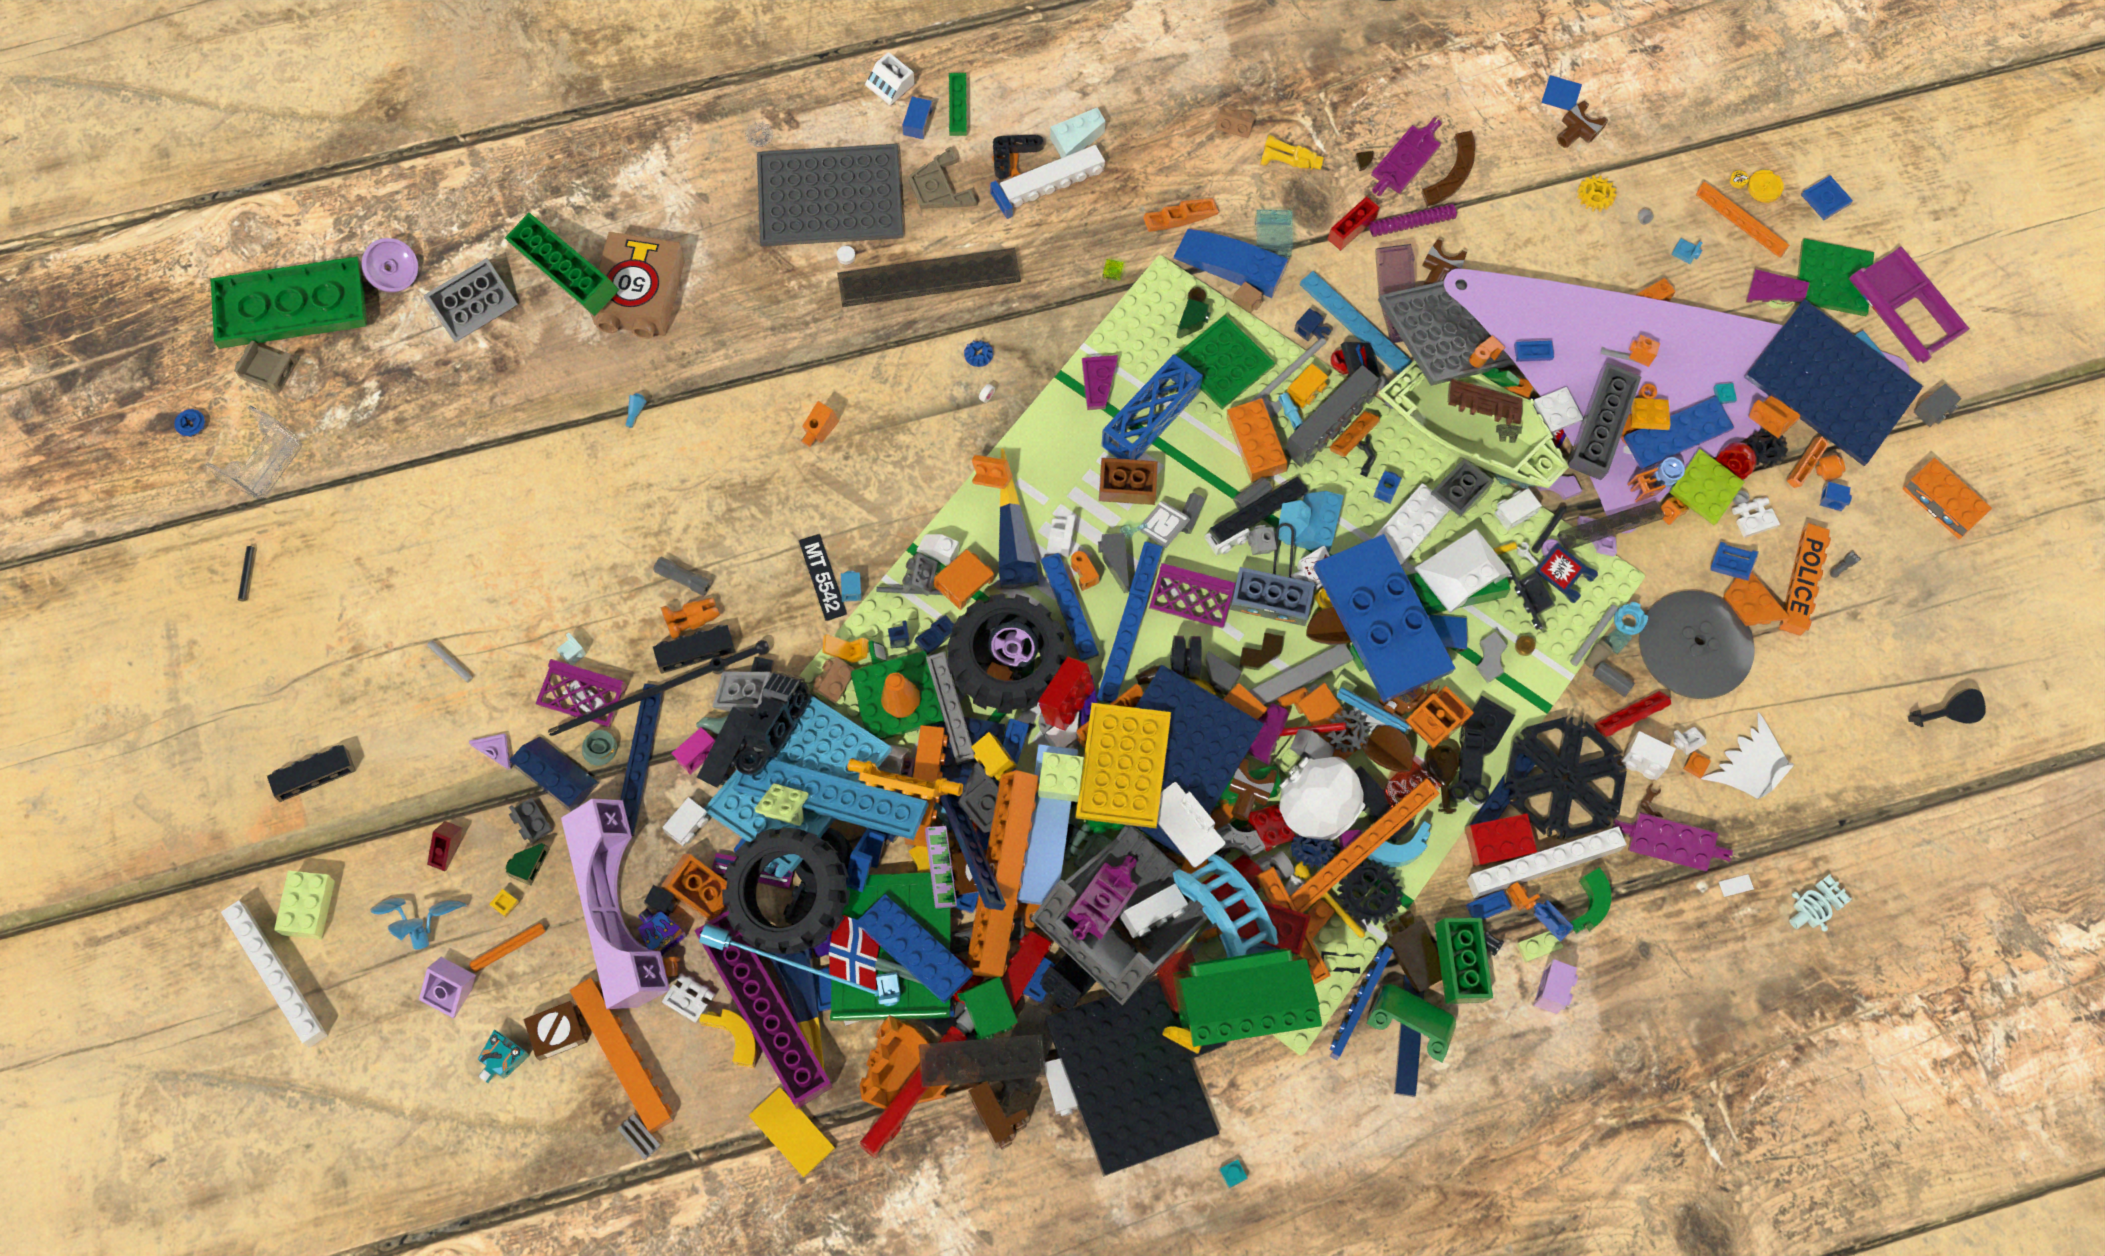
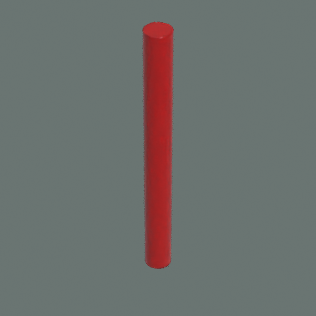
M1346 723L1284 728L1282 734H1279L1278 737L1296 735L1298 729L1309 730L1314 733L1346 730Z

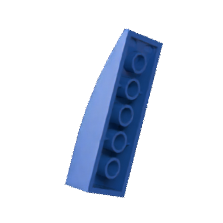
M1187 229L1173 257L1178 261L1240 286L1246 281L1260 291L1262 295L1269 298L1273 297L1286 271L1288 262L1287 258L1252 244L1223 235Z

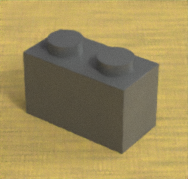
M1944 384L1922 402L1914 413L1929 427L1935 423L1939 425L1946 418L1945 414H1952L1959 407L1957 403L1962 398L1947 384Z

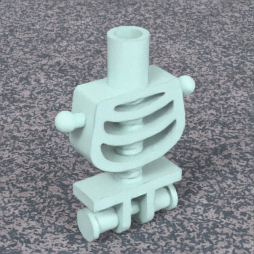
M1829 874L1815 885L1823 896L1813 890L1805 892L1801 897L1797 892L1792 893V897L1797 899L1793 906L1799 913L1789 920L1790 924L1795 929H1799L1808 922L1812 928L1820 925L1822 931L1825 932L1828 930V927L1824 922L1829 920L1833 914L1828 902L1838 911L1852 898L1845 893L1846 890L1844 888L1840 890L1837 887L1840 883L1838 881L1835 882L1831 874ZM1832 889L1837 892L1836 895L1831 891Z

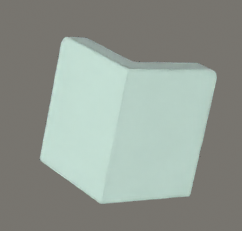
M567 633L568 640L558 647L557 651L569 665H574L586 653L573 636Z

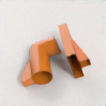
M1216 924L1214 928L1203 931L1196 941L1197 943H1207L1210 938L1218 936L1221 942L1222 940L1219 935L1222 932Z

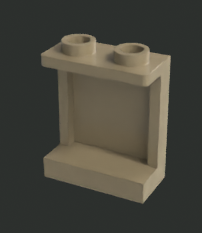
M251 341L246 346L240 361L236 363L234 371L244 381L280 393L297 362L290 353L284 352L282 355L259 347L255 341Z

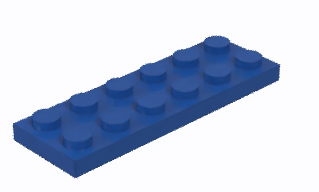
M1713 397L1670 416L1669 430L1639 429L1626 435L1624 440L1639 467L1643 470L1733 430L1734 426L1718 398Z
M887 895L880 898L856 921L859 928L944 1004L973 976V972Z

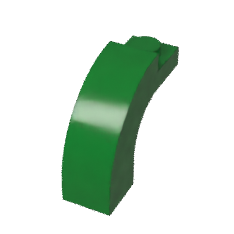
M1600 867L1583 876L1579 881L1588 896L1589 907L1585 914L1570 922L1574 926L1570 933L1575 932L1578 934L1586 928L1590 932L1603 921L1610 909L1612 899L1611 887Z

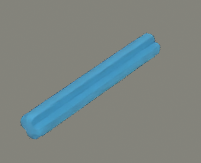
M1343 687L1337 694V697L1388 726L1399 729L1403 734L1406 733L1409 724Z

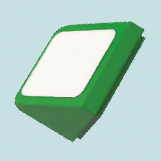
M872 640L869 641L872 664L887 661L884 645Z

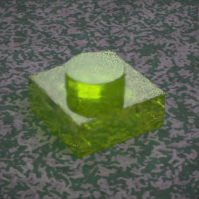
M1106 259L1102 277L1120 281L1124 262Z

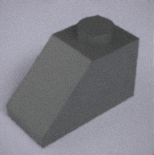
M1208 651L1205 663L1210 683L1217 693L1228 695L1239 680L1242 671Z

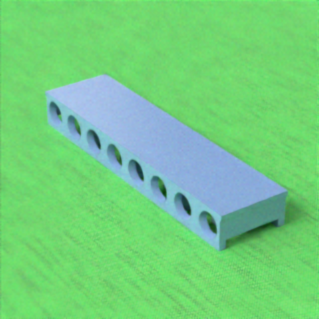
M1039 744L1034 775L1038 776V782L1040 783L1043 752L1077 756L1078 750ZM1037 791L1034 799L1036 806L1031 816L1032 828L1028 833V849L1024 855L1025 867L1020 877L1021 889L1017 894V902L1042 905L1061 880L1071 801L1038 797Z

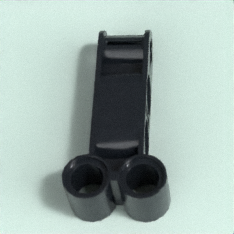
M1467 726L1463 727L1458 783L1454 784L1449 790V798L1455 803H1460L1468 797L1472 804L1480 805L1489 798L1488 788L1481 785L1484 728L1477 730L1468 729ZM1455 788L1463 791V797H1458L1455 794ZM1476 790L1480 791L1483 794V799H1477L1474 792Z

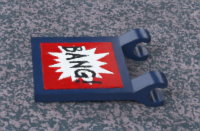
M1558 543L1535 570L1541 577L1562 592L1571 603H1576L1581 597L1579 592L1571 589V586L1579 576L1583 574L1589 582H1592L1598 576L1597 571L1587 567Z

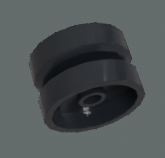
M1173 635L1170 653L1171 670L1183 677L1185 666H1187L1189 678H1200L1201 636H1190L1188 648H1186L1184 636Z

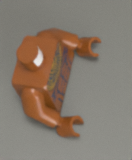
M1431 682L1428 683L1425 693V689L1419 687L1384 703L1380 697L1379 703L1384 706L1383 710L1392 715L1396 713L1399 716H1403L1406 713H1413L1430 695L1436 694L1439 690V685L1436 689H1431L1430 686L1433 684Z

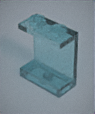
M1257 209L1255 215L1256 246L1284 258L1291 257L1293 249L1292 211Z

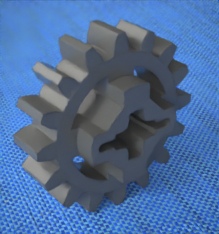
M1342 710L1341 716L1335 713V720L1329 719L1328 721L1330 723L1345 722L1346 728H1350V730L1348 731L1349 735H1344L1346 730L1337 731V733L1335 731L1327 733L1326 737H1331L1329 744L1335 743L1334 748L1338 750L1341 747V752L1345 753L1347 748L1349 752H1354V747L1360 750V743L1366 744L1363 738L1369 736L1368 733H1365L1369 726L1363 725L1366 719H1359L1361 714L1356 713L1354 715L1353 710H1349L1348 714L1345 710ZM1345 718H1350L1354 722L1348 723ZM1346 739L1350 744L1346 745L1340 741Z

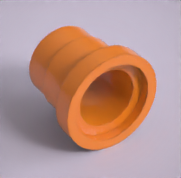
M679 957L662 958L666 977L678 976Z

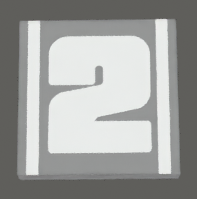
M1161 501L1138 527V530L1167 548L1190 521V518Z

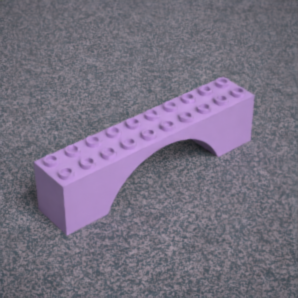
M591 799L563 816L561 820L606 1008H638L668 992L670 989L660 951L650 950L633 938L623 921L619 909L617 896L618 870L623 852L632 838L623 800Z

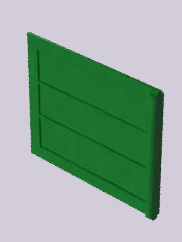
M931 873L868 875L863 892L847 887V890H850L849 904L844 906L842 915L859 920L880 898L887 895L950 951L951 907L935 908ZM879 946L877 959L882 958L899 964ZM876 969V976L886 974V972ZM898 976L901 998L897 1004L885 1006L884 1004H879V996L875 997L873 993L832 980L830 1021L886 1020L889 1015L897 1019L950 1017V999L944 1004L923 984Z

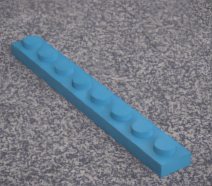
M1314 271L1300 281V286L1361 342L1371 343L1373 353L1397 375L1412 363L1405 354Z

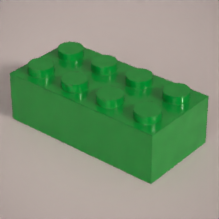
M1444 918L1434 924L1445 1003H1484L1492 999L1493 992L1482 918Z

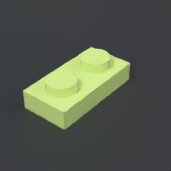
M1550 931L1517 944L1525 963L1564 948L1562 943Z

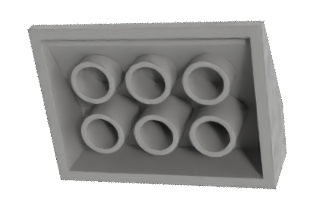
M485 258L423 296L454 342L459 341L518 305L488 258Z

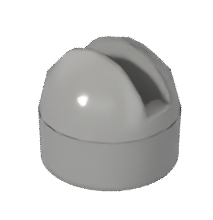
M1642 209L1637 217L1642 225H1646L1652 221L1654 215L1650 210Z
M1744 490L1738 491L1733 499L1734 504L1737 506L1741 503L1747 504L1750 498L1749 494Z

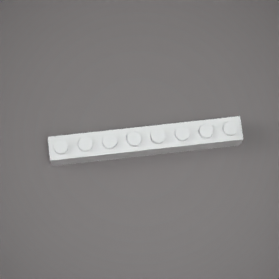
M1618 826L1473 873L1467 879V882L1475 899L1509 888L1516 882L1521 884L1619 852L1627 844Z
M238 900L221 911L302 1044L311 1048L328 1035L248 907Z

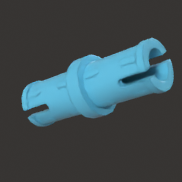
M1283 393L1278 397V400L1282 404L1284 414L1290 420L1293 429L1297 430L1304 422L1298 413V407L1292 402L1289 393Z

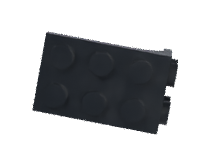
M1066 953L1053 968L1049 967L1046 970L1039 984L1046 993L1053 995L1062 1007L1071 1011L1097 981Z

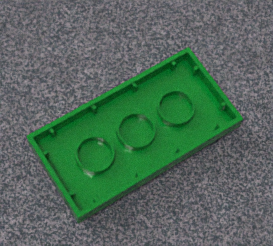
M358 256L210 278L214 343L218 349L249 345L251 341L262 343L367 327L362 263Z

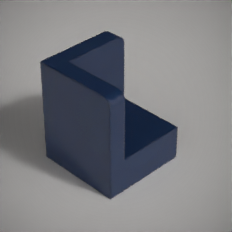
M906 620L902 621L903 626L888 628L891 649L910 646Z

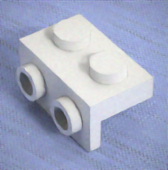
M1247 528L1220 544L1210 533L1205 535V540L1217 556L1221 553H1228L1237 544L1240 546L1246 543L1250 531Z

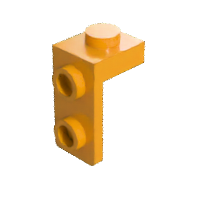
M826 634L823 636L822 652L838 657L841 660L855 663L867 658L868 639L860 638L848 642Z

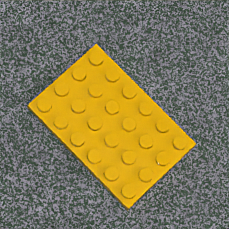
M1092 703L1076 811L1077 819L1157 828L1171 712Z

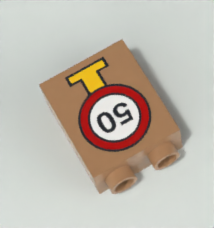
M608 232L598 270L608 277L620 290L595 317L591 314L593 323L599 330L606 333H616L618 329L629 330L634 335L644 339H650L654 334L666 336L685 263L680 242Z

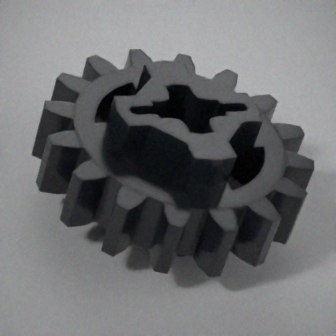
M1762 428L1759 432L1755 431L1749 437L1747 445L1755 452L1757 466L1762 463L1763 468H1766L1768 464L1773 468L1775 464L1779 465L1785 459L1788 448L1785 447L1787 442H1782L1783 435L1777 438L1769 431L1765 432Z

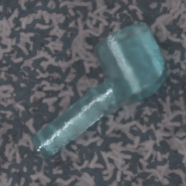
M1145 523L1131 529L1127 524L1120 528V532L1125 533L1126 538H1130L1135 532L1148 527Z

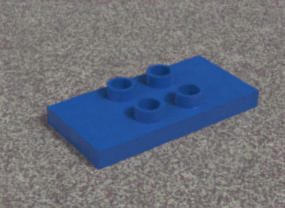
M1384 534L1315 563L1313 568L1383 703L1453 673L1456 668Z

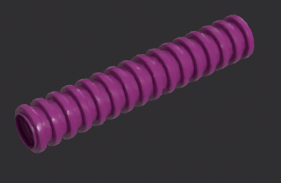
M1454 204L1444 205V207L1439 206V208L1434 207L1433 209H1428V211L1425 209L1423 212L1403 214L1402 217L1398 215L1391 219L1386 218V220L1370 222L1369 229L1373 237H1377V235L1382 236V234L1387 235V233L1391 234L1393 231L1396 233L1398 230L1418 228L1419 225L1423 227L1430 223L1456 219L1457 211Z

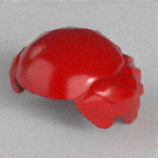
M1342 349L1336 350L1332 353L1330 359L1332 367L1341 374H1349Z

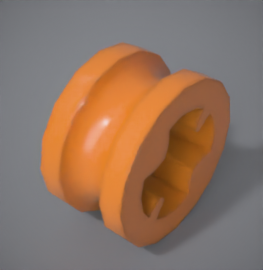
M1652 384L1643 385L1638 392L1639 398L1654 399L1657 395V389ZM1649 390L1651 394L1646 395L1644 392Z

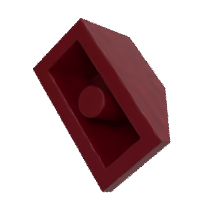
M444 821L433 831L427 865L444 872L448 869L460 845L462 827Z

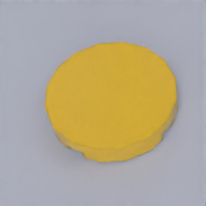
M1770 170L1756 171L1747 183L1749 194L1755 200L1763 203L1776 201L1784 190V183L1779 175L1776 176Z

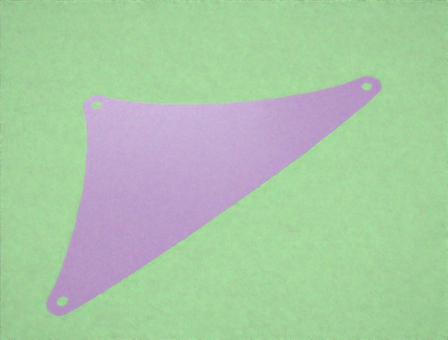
M1454 269L1444 279V287L1447 293L1465 307L1491 336L1493 335L1506 347L1504 351L1515 362L1538 394L1542 397L1567 387L1583 418L1598 375L1607 363L1642 377L1635 398H1639L1638 392L1643 385H1654L1657 389V395L1654 399L1669 400L1670 416L1715 397L1713 389L1715 385L1733 383L1737 401L1721 405L1732 422L1734 429L1672 456L1679 459L1683 463L1684 468L1699 449L1714 458L1728 444L1741 442L1755 431L1758 432L1763 428L1751 420L1749 414L1757 400L1764 402L1770 396L1744 377L1783 325L1620 292L1508 274ZM1458 279H1463L1467 282L1465 290L1457 289L1455 283ZM1640 334L1660 343L1657 356L1649 367L1638 362L1601 354L1602 347H1605L1607 350L1630 354L1629 346L1633 340H1637ZM1552 340L1553 360L1516 362L1515 342ZM1882 352L1888 361L1907 375L1910 374L1909 367L1903 359ZM1649 390L1644 392L1646 395L1651 394ZM1582 421L1563 429L1572 446H1574ZM1620 438L1608 474L1602 480L1591 476L1590 478L1601 500L1610 526L1618 532L1631 533L1639 526L1649 511L1669 493L1672 486L1663 489L1657 496L1636 503L1635 500L1643 491L1639 489L1631 492L1630 490L1636 484L1630 486L1627 484L1636 475L1655 469L1661 462L1641 470L1637 461L1633 459V454L1623 453L1626 444ZM1625 511L1629 514L1630 519L1627 523L1619 521V512Z

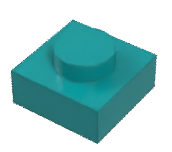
M1733 383L1717 384L1713 387L1715 397L1718 398L1721 404L1735 403L1737 401Z
M1238 1159L1219 1169L1228 1189L1248 1179Z

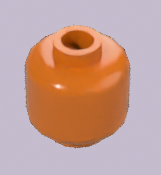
M1836 454L1820 458L1818 465L1815 466L1817 475L1822 476L1825 481L1840 478L1843 472L1846 471L1843 458H1839Z

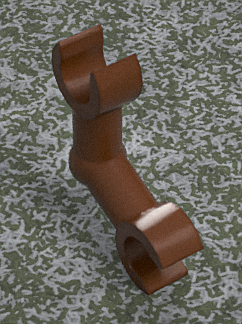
M1652 783L1647 787V794L1640 805L1647 814L1663 818V815L1655 811L1650 805L1653 798L1661 792V788L1656 793L1652 792Z

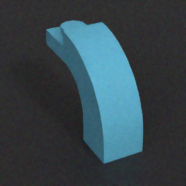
M1424 821L1413 839L1406 844L1393 845L1385 841L1366 859L1373 860L1377 865L1381 862L1384 867H1401L1414 862L1428 846L1425 842L1431 834L1428 831L1431 825Z

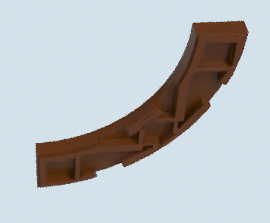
M1472 130L1455 134L1457 157L1449 175L1435 185L1422 189L1421 193L1427 207L1451 197L1468 179L1475 157V141Z

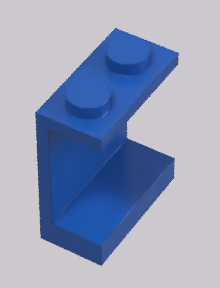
M867 828L851 853L847 869L849 876L846 880L847 887L859 892L864 891L870 866L878 868L886 835Z

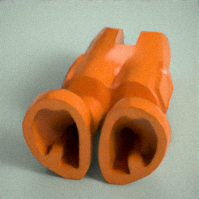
M714 598L686 603L682 606V610L671 611L668 606L660 607L672 639L679 637L680 633L689 627L692 630L697 629L720 616L718 608H714L716 605ZM685 617L687 618V620L683 622L675 623L676 621L681 620Z

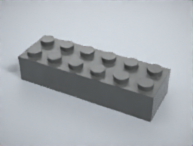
M1609 363L1602 368L1567 463L1569 468L1598 480H1602L1608 474L1642 378L1641 376Z
M1362 365L1289 437L1285 454L1301 468L1306 463H1311L1315 458V454L1318 451H1323L1327 446V442L1330 439H1335L1339 434V430L1342 427L1346 428L1351 422V418L1354 415L1358 416L1366 403L1370 404L1375 398L1374 393L1378 389L1379 378Z

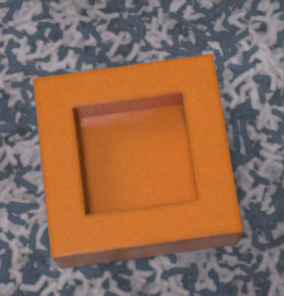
M1693 751L1683 769L1701 779L1711 760Z

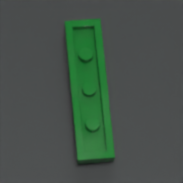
M949 73V136H967L966 73Z

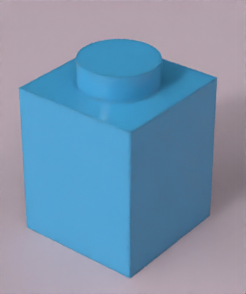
M846 571L841 573L842 602L861 601L860 572Z

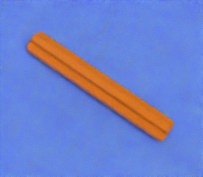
M537 923L472 960L469 963L471 969L477 972L546 932L544 926L541 923Z

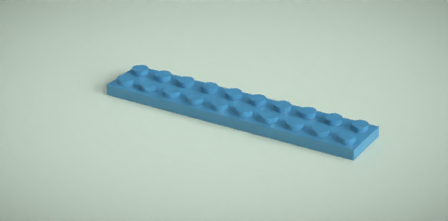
M769 758L761 774L749 776L739 772L732 787L734 791L763 798L772 784L808 793L809 797L802 805V810L914 840L929 805L926 800Z

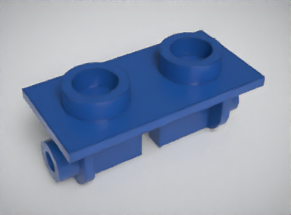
M1548 900L1544 904L1537 903L1534 906V915L1560 942L1574 928Z

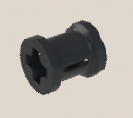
M1489 930L1484 934L1486 948L1495 956L1505 941H1500L1492 936Z

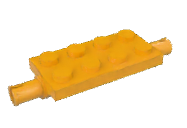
M850 759L848 762V771L860 773L859 780L865 781V785L877 787V785H882L885 790L889 791L899 789L906 795L917 793L921 794V798L932 800L933 797L940 798V795L948 793L961 796L963 791L962 783L947 781L946 778L929 782L878 770L876 764L871 761L863 762Z

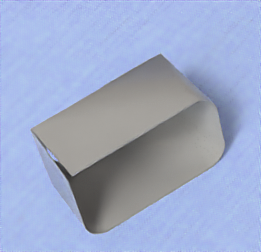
M1298 729L1290 747L1292 751L1303 759L1307 757L1313 760L1332 757L1335 751L1331 744L1323 740L1316 733L1304 729Z

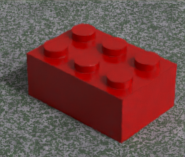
M1071 657L1066 658L1038 701L1046 724L1064 731L1067 730L1069 725H1072L1076 714L1083 708L1085 700L1094 691V683L1088 664Z
M1528 814L1479 823L1464 828L1474 867L1537 853Z

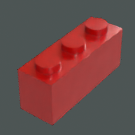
M1366 196L1330 229L1328 241L1341 251L1370 225V222L1376 220L1380 207Z

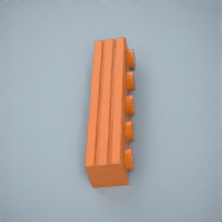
M1822 436L1814 438L1788 477L1787 482L1793 488L1803 485L1829 445Z

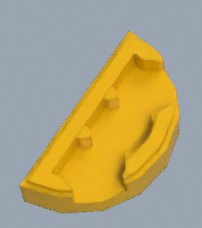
M1167 1027L1164 1029L1163 1036L1195 1053H1199L1201 1046L1193 1047L1190 1029Z

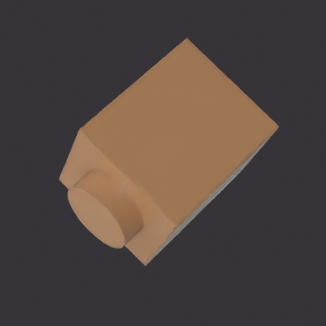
M1245 281L1234 293L1233 303L1251 314L1253 310H1258L1261 306L1262 293Z

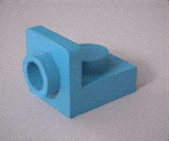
M1680 238L1671 255L1691 264L1693 259H1698L1703 251L1700 249L1702 242L1699 241L1696 246Z

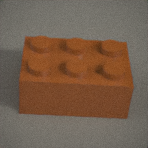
M1101 458L1099 501L1155 505L1158 461Z

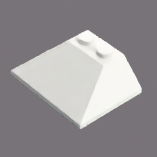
M1474 529L1415 567V570L1449 613L1465 604L1468 597L1494 581L1496 584L1511 574L1510 570L1477 529Z

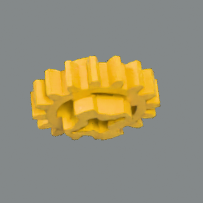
M1592 175L1591 179L1586 177L1585 181H1581L1577 193H1579L1577 199H1582L1580 204H1586L1585 209L1591 207L1592 212L1595 209L1601 212L1603 208L1608 210L1609 206L1613 205L1617 196L1615 194L1617 189L1612 188L1614 183H1608V178L1603 180L1601 175L1598 178Z

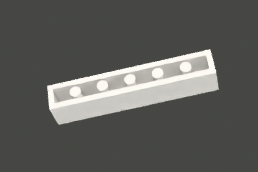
M1093 145L1000 183V188L1012 207H1019L1025 202L1034 201L1040 196L1051 194L1055 190L1066 188L1070 184L1081 182L1090 176L1099 175L1104 171L1105 160L1097 146Z

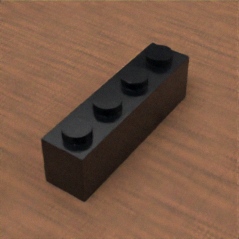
M717 625L708 631L700 630L695 632L694 635L679 636L673 641H662L656 646H652L661 674L736 652L728 625Z
M735 706L732 707L696 778L716 788L720 784H725L729 776L726 774L728 767L733 768L737 750H742L746 743L744 738L745 727L753 715Z
M336 745L324 753H316L309 759L296 761L287 768L276 769L272 774L267 775L273 796L279 802H282L353 773L356 770L349 750L344 745Z
M1359 766L1355 773L1359 778L1364 794L1363 803L1365 807L1362 812L1364 811L1369 816V820L1373 824L1396 803L1365 769ZM1410 819L1387 840L1395 844L1412 830L1415 823Z

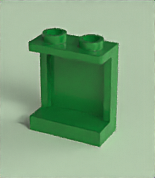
M992 977L957 993L959 1000L964 1001L977 1033L975 1035L976 1040L983 1039V1042L991 1040L995 1037V1033L999 1031L1001 1033L1008 1032L1013 1029L1012 1025L1018 1023L1000 977Z

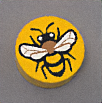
M1738 170L1732 173L1729 181L1734 188L1742 189L1747 185L1749 177L1744 171Z

